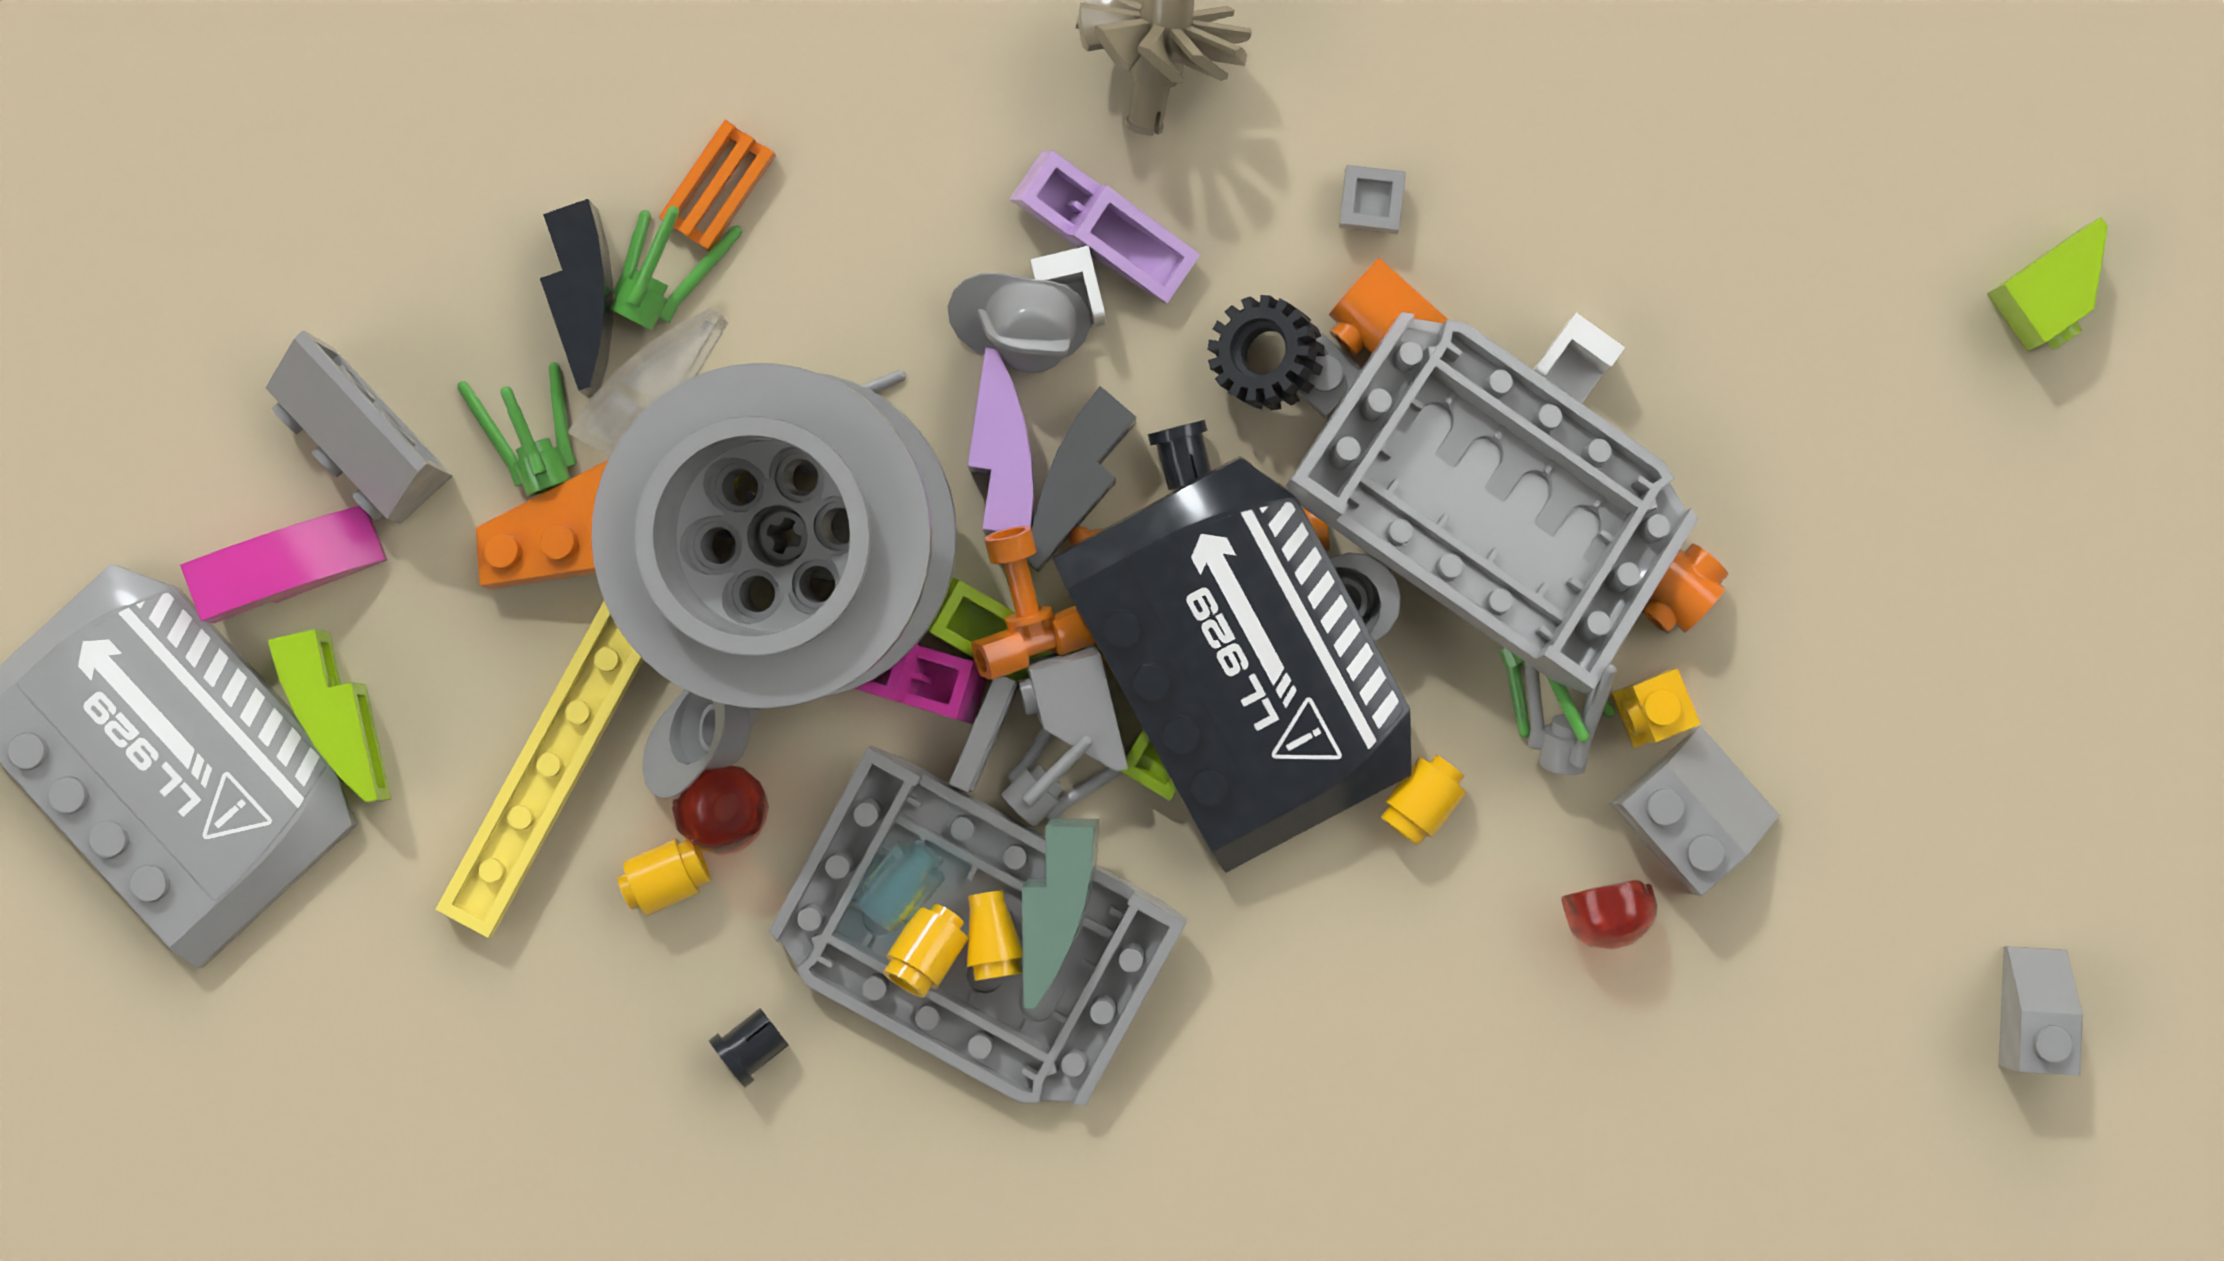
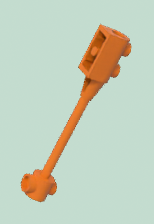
M1379 257L1329 313V316L1337 322L1330 330V334L1343 348L1353 355H1357L1363 347L1370 353H1373L1401 312L1415 314L1413 319L1444 323L1449 319ZM1692 543L1685 552L1681 549L1678 551L1642 610V613L1650 622L1665 633H1669L1675 625L1685 633L1711 609L1723 594L1725 588L1721 583L1728 576V572L1711 554Z

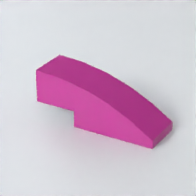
M359 505L240 542L180 564L200 620L217 623L269 602L279 603L387 561L371 516Z
M916 645L902 660L885 673L854 689L973 725L987 678L980 676L974 661Z

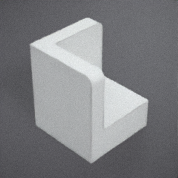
M1089 245L1030 259L1034 279L1048 280L1067 285L1081 295L1089 309L1090 327L1106 324L1105 311Z
M1575 313L1562 328L1533 370L1580 403H1583L1598 380L1612 367L1625 347L1581 315Z

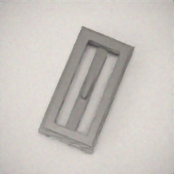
M1005 676L993 679L949 782L950 785L966 792L975 791L1018 690L1016 681Z

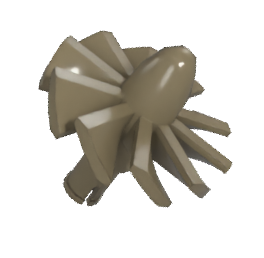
M1084 0L1083 3L1080 2L1075 28L1079 29L1082 46L1085 50L1105 49L1120 70L1131 72V77L1135 80L1129 115L1126 118L1125 124L1129 130L1148 136H1153L1154 132L1158 135L1163 132V121L1169 91L1177 83H1183L1184 77L1182 73L1184 65L1217 80H1226L1228 73L1212 61L1245 66L1247 53L1242 47L1235 44L1250 40L1252 34L1251 28L1213 23V21L1234 16L1235 10L1222 6L1194 11V0Z

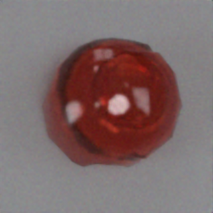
M731 765L703 771L690 787L682 792L677 799H673L671 809L677 831L698 850L717 855H727L745 849L760 835L767 820L769 804L761 782L745 768Z
M1639 880L1591 888L1561 897L1565 917L1573 936L1589 947L1616 950L1632 945L1646 934L1657 919L1658 906L1652 885L1648 883L1644 886V883Z

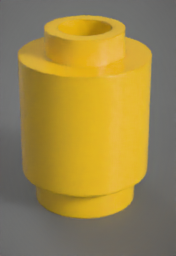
M1435 755L1430 763L1422 757H1418L1412 765V775L1401 780L1385 800L1388 808L1380 818L1406 839L1419 846L1426 836L1434 837L1467 794L1458 785L1464 778V775L1438 755Z
M693 837L683 842L675 838L623 861L625 874L617 877L620 891L628 907L631 910L640 907L646 916L701 892L700 886L712 881L706 860Z
M933 904L930 910L917 907L886 955L890 962L883 971L884 975L905 991L924 998L930 988L937 989L968 941V937L960 930L964 921L954 912L939 904Z

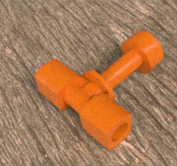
M1016 526L1003 529L984 538L990 563L1003 564L1015 612L1005 618L1006 630L971 642L974 661L980 676L993 680L1029 667L1030 656L1047 650L1064 655L1096 643L1076 606L1053 613L1051 606L1038 605L1027 562V557L1037 552L1030 526Z

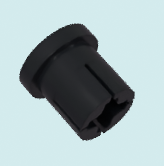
M1205 419L1147 434L1150 446H1157L1168 490L1181 488L1212 471L1203 437V432L1208 431Z
M761 1008L723 1037L717 1033L708 1040L723 1062L745 1088L755 1081L752 1074L789 1046Z

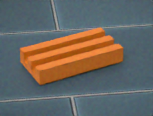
M725 119L658 217L663 221L668 208L676 206L679 209V215L673 228L709 252L716 245L776 157L774 151L765 145L762 146L753 137L745 132H741L735 125ZM733 141L736 143L686 219L682 220L679 218L729 142ZM748 152L756 158L703 234L696 229L746 154Z

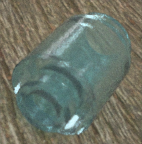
M914 840L911 845L898 841L862 886L865 893L858 901L859 907L877 924L891 932H896L902 923L907 924L921 907H924L945 880L944 874L939 869L943 863L942 858L919 840Z

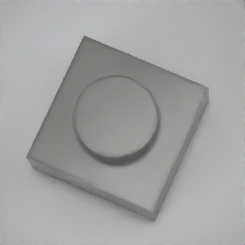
M1347 165L1344 175L1339 228L1398 234L1406 172Z
M1322 333L1321 337L1316 339V341L1324 345L1325 356H1316V362L1323 366L1321 375L1310 374L1307 381L1315 386L1309 394L1301 389L1296 393L1325 419L1341 402L1362 368Z

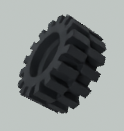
M1260 295V302L1251 296L1241 299L1244 308L1239 310L1231 305L1224 311L1230 318V321L1224 325L1217 320L1212 329L1220 334L1219 341L1209 339L1207 350L1216 355V358L1208 360L1210 370L1219 375L1215 380L1220 387L1254 408L1262 410L1263 406L1270 410L1282 409V401L1292 406L1300 401L1296 395L1298 390L1301 389L1309 394L1315 386L1307 381L1310 374L1321 375L1323 366L1316 362V356H1325L1324 345L1316 341L1317 338L1321 337V333L1318 327L1310 322L1311 319L1306 314L1281 298L1276 300L1271 295ZM1264 332L1280 333L1286 347L1285 355L1280 365L1274 371L1267 374L1253 373L1247 362V352L1251 343Z

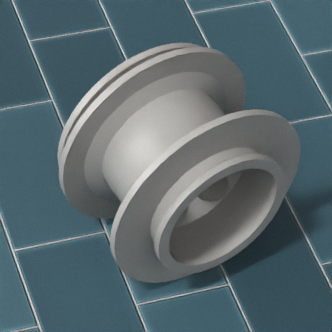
M748 363L710 370L680 383L653 401L633 421L614 448L603 471L595 498L591 541L594 567L605 604L616 626L645 662L677 686L700 697L738 707L775 708L809 702L862 686L892 668L917 645L938 615L949 589L957 552V523L951 489L944 469L933 448L911 420L892 403L859 384L836 376L782 364ZM808 460L816 467L819 478L814 491L808 495H803L794 486L793 474L799 464ZM747 470L755 476L758 482V492L752 502L744 505L737 500L733 486L738 475ZM844 508L847 510L850 529V541L845 544L838 541L833 536L831 530V521L834 515ZM794 525V532L801 535L802 540L800 545L787 547L788 540L780 536V529L782 526ZM723 528L729 530L736 540L735 554L728 562L720 561L712 549L715 534ZM821 566L832 572L835 578V590L826 601L816 598L810 589L809 581L811 575ZM760 576L770 580L775 590L774 602L766 610L756 607L750 596L751 586Z

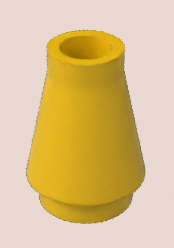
M1004 890L968 896L970 911L967 967L973 966L975 981L1022 974L1021 958H1023V947L1007 908Z

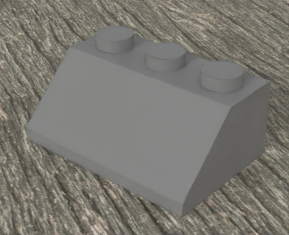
M304 330L293 339L265 387L278 401L272 407L273 412L295 434L304 429L318 444L312 451L313 455L335 477L338 478L343 472L359 488L352 495L353 498L373 519L378 521L384 515L386 519L401 524L453 475L334 347Z

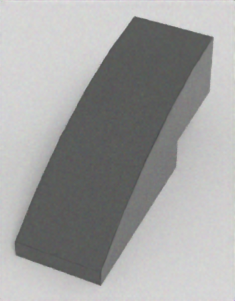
M1099 386L1075 418L1056 452L1042 487L1032 526L1037 552L1028 557L1029 565L1038 573L1066 542L1070 532L1085 520L1116 484V478L1102 467L1101 464L1136 424V416L1101 386Z

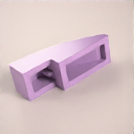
M1054 150L1042 151L1009 199L1077 248L1089 245L1092 258L1163 303L1170 301L1200 256L1198 252L1107 185L1098 184Z
M985 348L967 465L970 472L990 475L982 527L985 534H992L1016 526H1030L1032 529L1035 504L1033 462L1024 416L1013 382L997 349Z

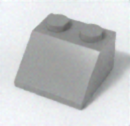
M1702 726L1695 728L1610 803L1689 894L1700 896L1704 895L1746 858L1780 816Z

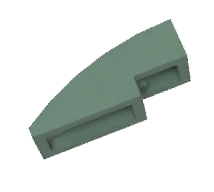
M1051 819L1045 826L1046 879H1028L1022 886L1023 1009H1036L1058 975L1079 932L1090 898L1097 862L1099 819Z

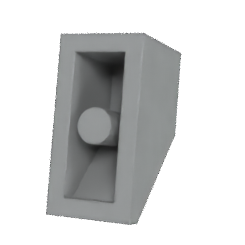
M1093 644L1064 655L1054 653L1030 659L1029 667L1026 668L1028 678L1018 680L1026 715L1037 713L1038 719L1046 731L1072 746L1084 736L1091 737L1092 745L1085 752L1087 755L1116 772L1128 769L1101 654L1096 646Z
M2004 946L1998 1065L2017 1072L2080 1076L2083 1013L2067 950Z

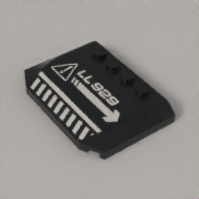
M1238 456L1053 556V561L1067 591L1208 847L1225 873L1412 775L1410 707L1299 501L1289 489L1255 468L1243 457Z

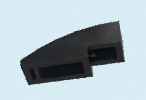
M585 199L543 214L562 271L541 277L540 281L578 391L587 398L600 394L609 360L613 329V310L610 309L613 303V278L608 244L599 211L589 199Z

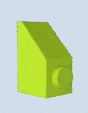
M2102 217L2082 227L1987 293L2027 351L2046 342L2053 351L2083 331L2077 321L2095 308L2108 231V225Z

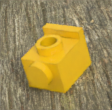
M1678 668L1660 672L1610 693L1633 748L1646 743L1659 742L1701 724Z

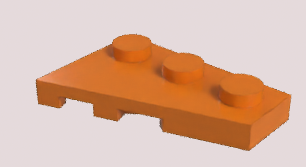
M608 460L476 527L479 585L491 590L596 574L591 541L592 516L596 493Z

